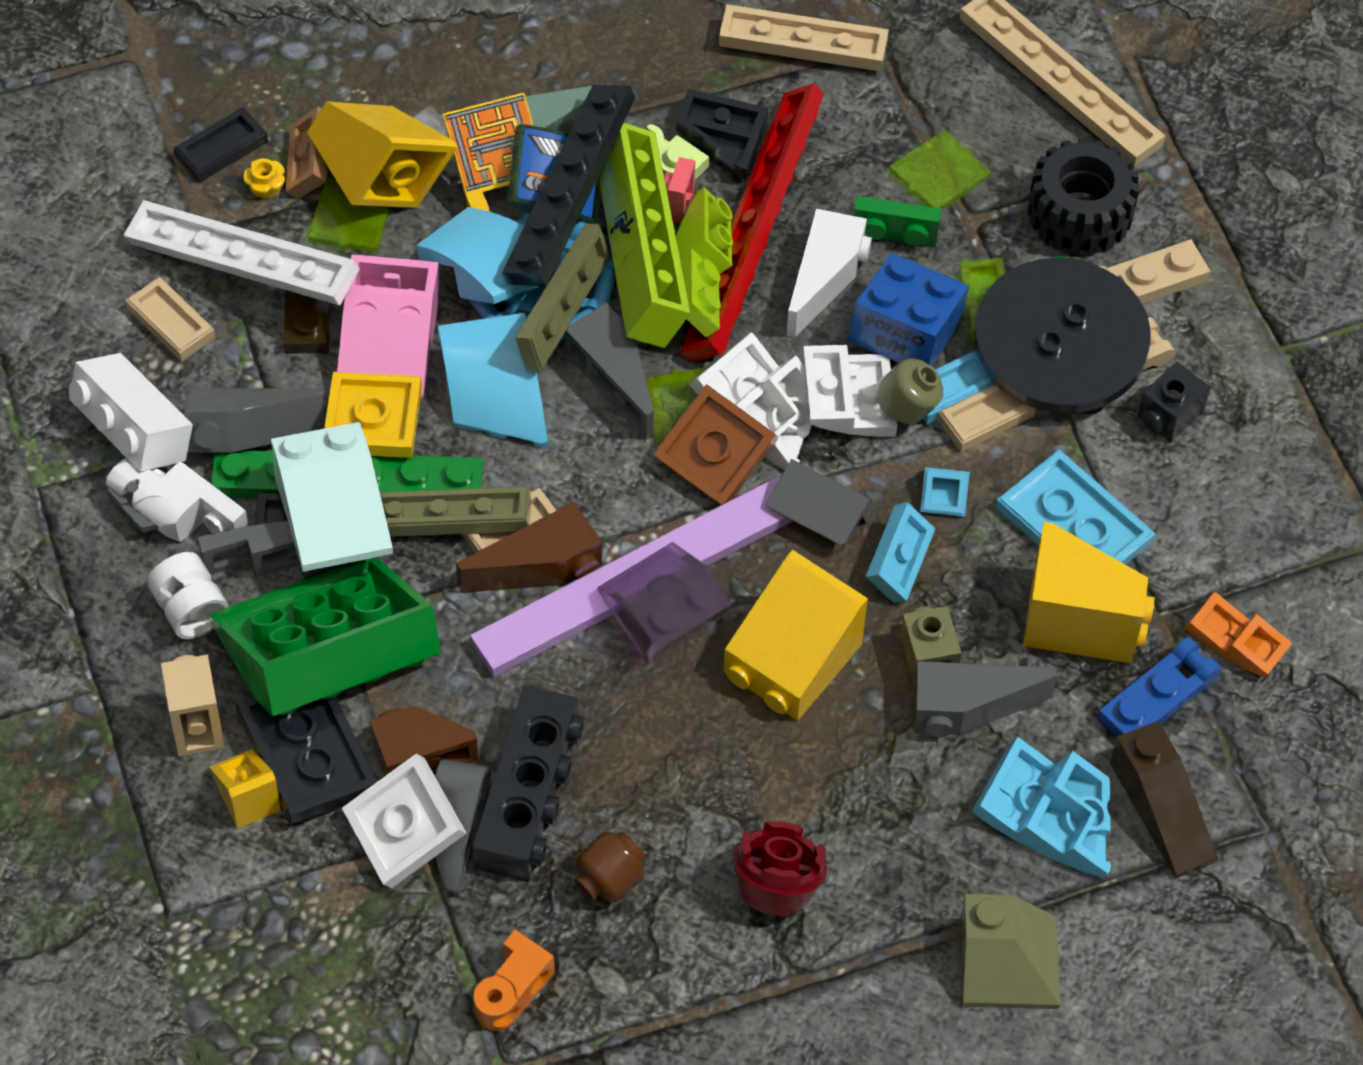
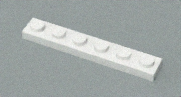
M143 200L123 235L134 246L339 306L360 270L352 259Z

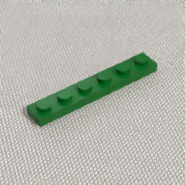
M272 451L215 452L211 485L230 498H258V493H279L274 475ZM371 456L379 492L482 488L483 458Z

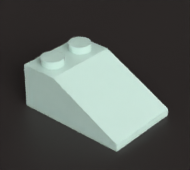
M360 422L271 439L275 480L303 572L393 554L375 471Z

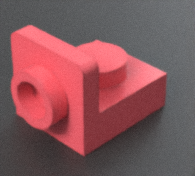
M679 157L674 173L667 172L664 178L672 221L681 224L690 206L695 190L696 161Z

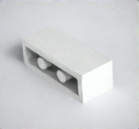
M121 353L75 362L72 382L69 385V400L140 472L176 464L179 461H186L193 424Z

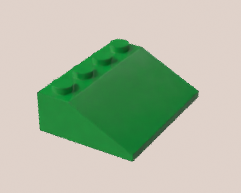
M378 557L346 564L208 614L212 627L253 697L272 716L293 713L302 705L321 698H333L338 696L342 690L361 683L378 681L387 673L403 667L418 666L427 658L441 654L433 605Z

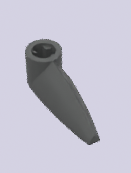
M442 759L438 765L435 778L467 834L439 853L435 858L447 892L460 896L473 853L472 847L488 798L491 771L488 766Z

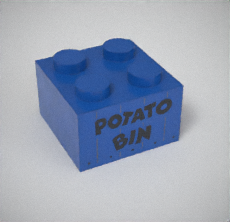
M890 253L855 304L848 341L896 362L913 358L922 360L932 366L961 323L970 286L914 263L909 259Z

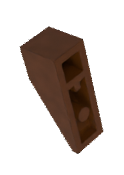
M572 502L457 562L458 588L462 593L565 585L576 578L584 577L602 565V540L575 503Z

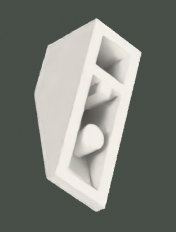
M816 209L788 310L786 336L796 337L855 279L859 261L867 263L872 243V237L865 236L867 219Z

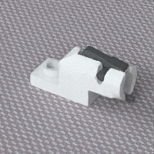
M124 458L113 467L107 476L106 485H108L109 497L141 532L157 529L166 537L180 542L194 532L203 522L213 534L248 526L246 510L181 461L165 474L156 468L140 472L127 458Z

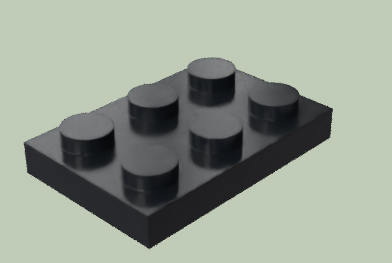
M253 696L236 702V712L255 752L274 773L279 802L290 825L346 805L378 782L336 697L321 698L300 706L293 713L278 714L276 716H272Z

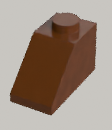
M416 706L403 710L398 708L390 709L380 714L377 718L370 719L372 743L384 776L415 754L425 758L434 775L442 759L465 763L478 761L477 737L473 730Z

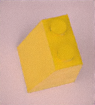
M326 101L307 131L351 205L418 208L458 148L454 140L397 108L385 105Z
M1043 522L1033 571L1023 646L1132 663L1136 646L1145 647L1148 624H1151L1155 597L1146 596L1148 577L1059 526Z
M792 550L726 646L723 672L726 673L729 680L741 689L748 688L762 697L773 711L779 714L786 713L798 721L862 646L868 598Z

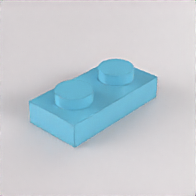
M908 502L894 505L866 574V578L893 603L907 601L935 531V528Z

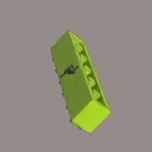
M623 123L598 179L625 332L628 338L665 348L690 315V308L656 133Z

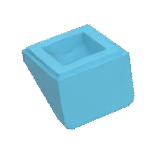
M925 467L920 512L965 517L970 472Z

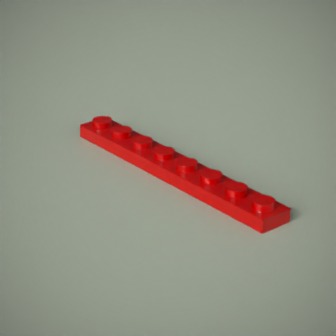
M815 83L783 93L731 223L733 239L732 266L720 273L719 300L721 303L719 309L720 329L705 337L691 324L680 351L690 363L720 356L728 346L729 336L736 318L741 313L743 300L749 285L755 277V270L761 254L768 244V236L775 219L780 213V206L786 190L793 180L795 167L801 153L805 149V142L812 124L818 116V109L824 93Z

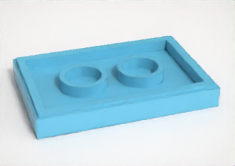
M1060 449L1000 496L995 507L1038 546L1043 522H1049L1125 565L1152 544L1156 535L1154 531Z

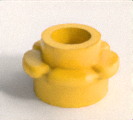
M265 158L257 159L250 164V168L244 171L243 179L255 196L270 198L281 191L285 182V177L283 176L285 170L278 161H271Z

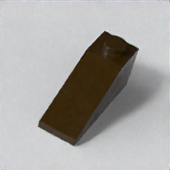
M1159 720L1117 736L1110 764L1174 878L1177 879L1217 863L1218 856L1181 758Z

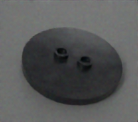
M1046 258L1019 265L1006 272L991 285L978 308L974 339L977 355L984 370L991 380L1009 396L1040 410L1058 413H1077L1107 405L1121 397L1134 385L1147 361L1151 331L1143 304L1134 291L1119 277L1089 262L1070 258Z

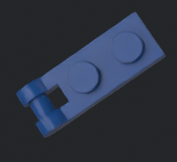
M1187 637L1168 656L1099 710L1097 719L1116 737L1158 720L1162 724L1211 685L1219 677L1223 668L1213 658L1207 660L1199 652L1200 646L1190 637ZM1185 665L1195 673L1188 679L1179 671Z

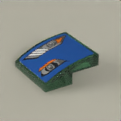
M519 124L516 126L507 204L529 214L531 213L569 134L533 125ZM599 176L577 223L580 221L589 224L595 223Z

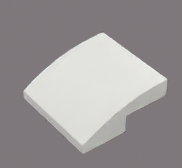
M847 345L803 346L811 425L853 435L896 436L897 421L890 419L884 414L877 394L879 382L891 370L889 358L880 354L848 355Z

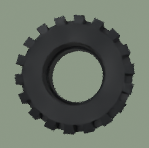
M1078 139V143L1074 144L1067 140L1061 142L1060 148L1052 146L1046 150L1045 157L1040 156L1032 177L1027 207L1028 215L1031 216L1030 223L1033 229H1040L1039 237L1044 241L1052 240V247L1059 250L1063 247L1069 248L1072 254H1079L1080 250H1086L1089 255L1096 254L1100 247L1105 251L1113 248L1115 241L1121 242L1126 237V232L1130 230L1133 222L1140 185H1138L1139 176L1137 170H1132V161L1128 157L1121 158V151L1116 147L1108 149L1105 147V142L1098 140L1096 144L1088 143V139ZM1069 193H1086L1096 197L1098 200H1080L1072 197Z

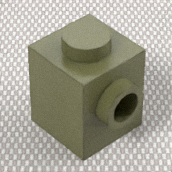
M924 606L916 608L910 613L903 614L900 639L913 684L917 661L960 663L961 649L948 606L939 608Z

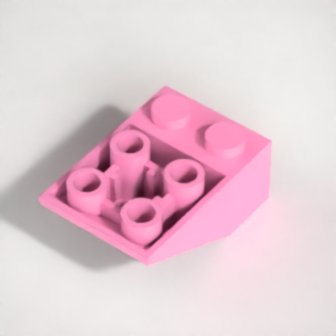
M352 254L351 259L354 260L360 270L344 297L337 372L421 376V400H423L440 298L439 264L432 261Z

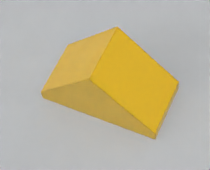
M253 749L209 766L214 781L237 829L281 811L274 773Z

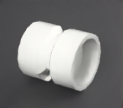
M194 552L178 553L163 560L151 571L147 579L149 590L158 605L164 609L165 617L176 635L181 639H193L211 632L214 628L210 623L208 614L229 607L218 586L212 582L211 575L201 558Z

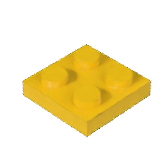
M333 372L324 429L360 422L371 456L413 458L422 392L421 376Z

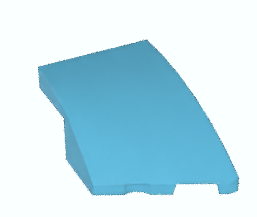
M467 207L416 245L420 261L438 262L441 265L454 267L460 298L496 304L513 297L517 293L539 287L507 284L502 271L524 225L501 215ZM564 250L555 267L554 272H556L559 265L561 264V262L567 254Z
M525 313L439 325L438 335L446 371L447 394L454 427L471 432L483 431L492 437L504 440L507 436L532 441L537 448H548L537 372L526 371L515 339L526 320Z
M1016 737L1008 744L971 812L1011 839L1061 864L1100 878L1108 875L1111 869V862L1106 861V835L1110 832V815L1107 809V804L1110 800V778L1074 751L1054 764L1022 739Z

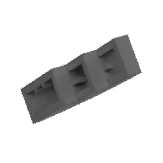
M288 521L244 526L198 537L201 559L210 575L251 563L255 577L297 565L300 566L302 571ZM349 563L302 571L304 579H308Z

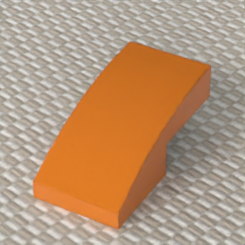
M1216 592L1207 599L1184 628L1193 637L1222 657L1264 678L1292 644L1291 641L1258 614L1249 620Z

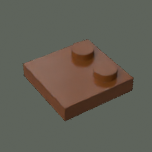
M706 384L653 455L721 506L733 500L779 437Z

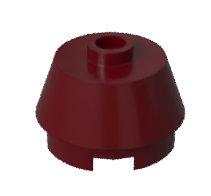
M767 821L764 823L763 830L755 831L751 834L746 830L743 833L741 841L733 851V863L739 893L742 899L755 910L776 916L794 914L807 904L826 879L825 848L822 843L815 846L813 842L803 837L804 828L787 822Z

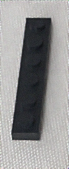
M592 85L502 271L508 285L547 286L635 100L631 86Z

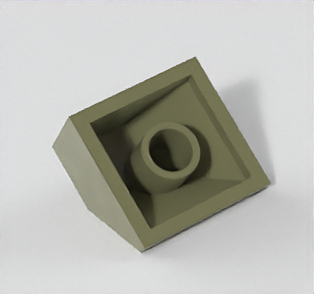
M965 894L960 916L962 1007L1059 1009L1060 991L1056 916L1015 895Z

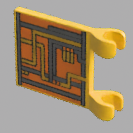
M525 93L442 114L448 138L454 140L458 146L453 156L467 207L490 212L483 192L519 183L525 129H535Z

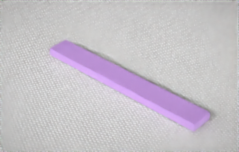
M781 476L752 489L471 634V645L492 676L495 677L793 522L767 506V502Z

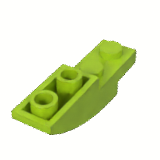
M703 187L697 191L677 232L676 241L690 308V315L687 317V320L705 337H708L720 329L719 309L721 303L719 300L720 273L732 266L733 239L731 219L733 215L730 207L722 198L716 199Z

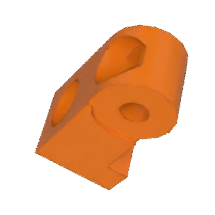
M514 930L503 943L505 962L494 976L483 979L474 990L473 1000L477 1020L484 1028L492 1031H500L511 1026L555 974L554 956L517 930Z

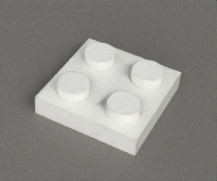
M418 754L413 755L342 807L381 882L390 888H393L467 834L425 758Z

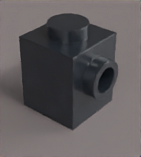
M1176 362L1143 392L1137 417L1142 420L1143 424L1150 431L1159 433L1171 443L1205 411L1211 387L1179 362Z

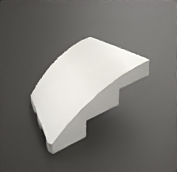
M751 332L691 381L689 385L699 394L704 386L708 384L774 432L779 439L764 458L785 471L791 459L800 462L797 457L803 439L809 435L812 426L809 419L805 369L797 356L778 366Z

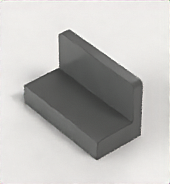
M793 459L790 460L767 502V506L771 510L840 546H845L848 543L860 520L868 523L876 508L867 497Z

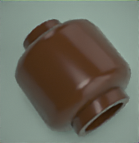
M603 832L575 857V866L579 876L574 881L579 889L592 901L600 897L609 903L618 902L644 878L643 863L646 861V857L639 846L624 832H620L618 835L612 832Z

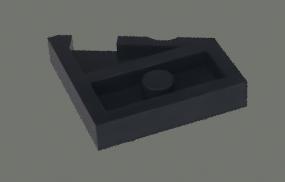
M688 89L676 120V131L736 176L746 180L768 119V108Z

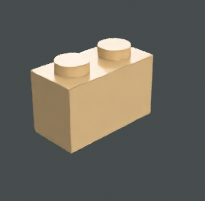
M208 654L202 656L183 655L175 658L173 661L161 663L178 756L224 749L225 745Z

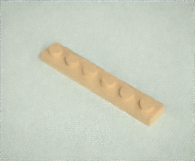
M972 0L961 8L960 20L1110 148L1116 147L1119 149L1122 158L1128 157L1132 161V167H1136L1164 146L1165 135L1008 2L1005 0Z

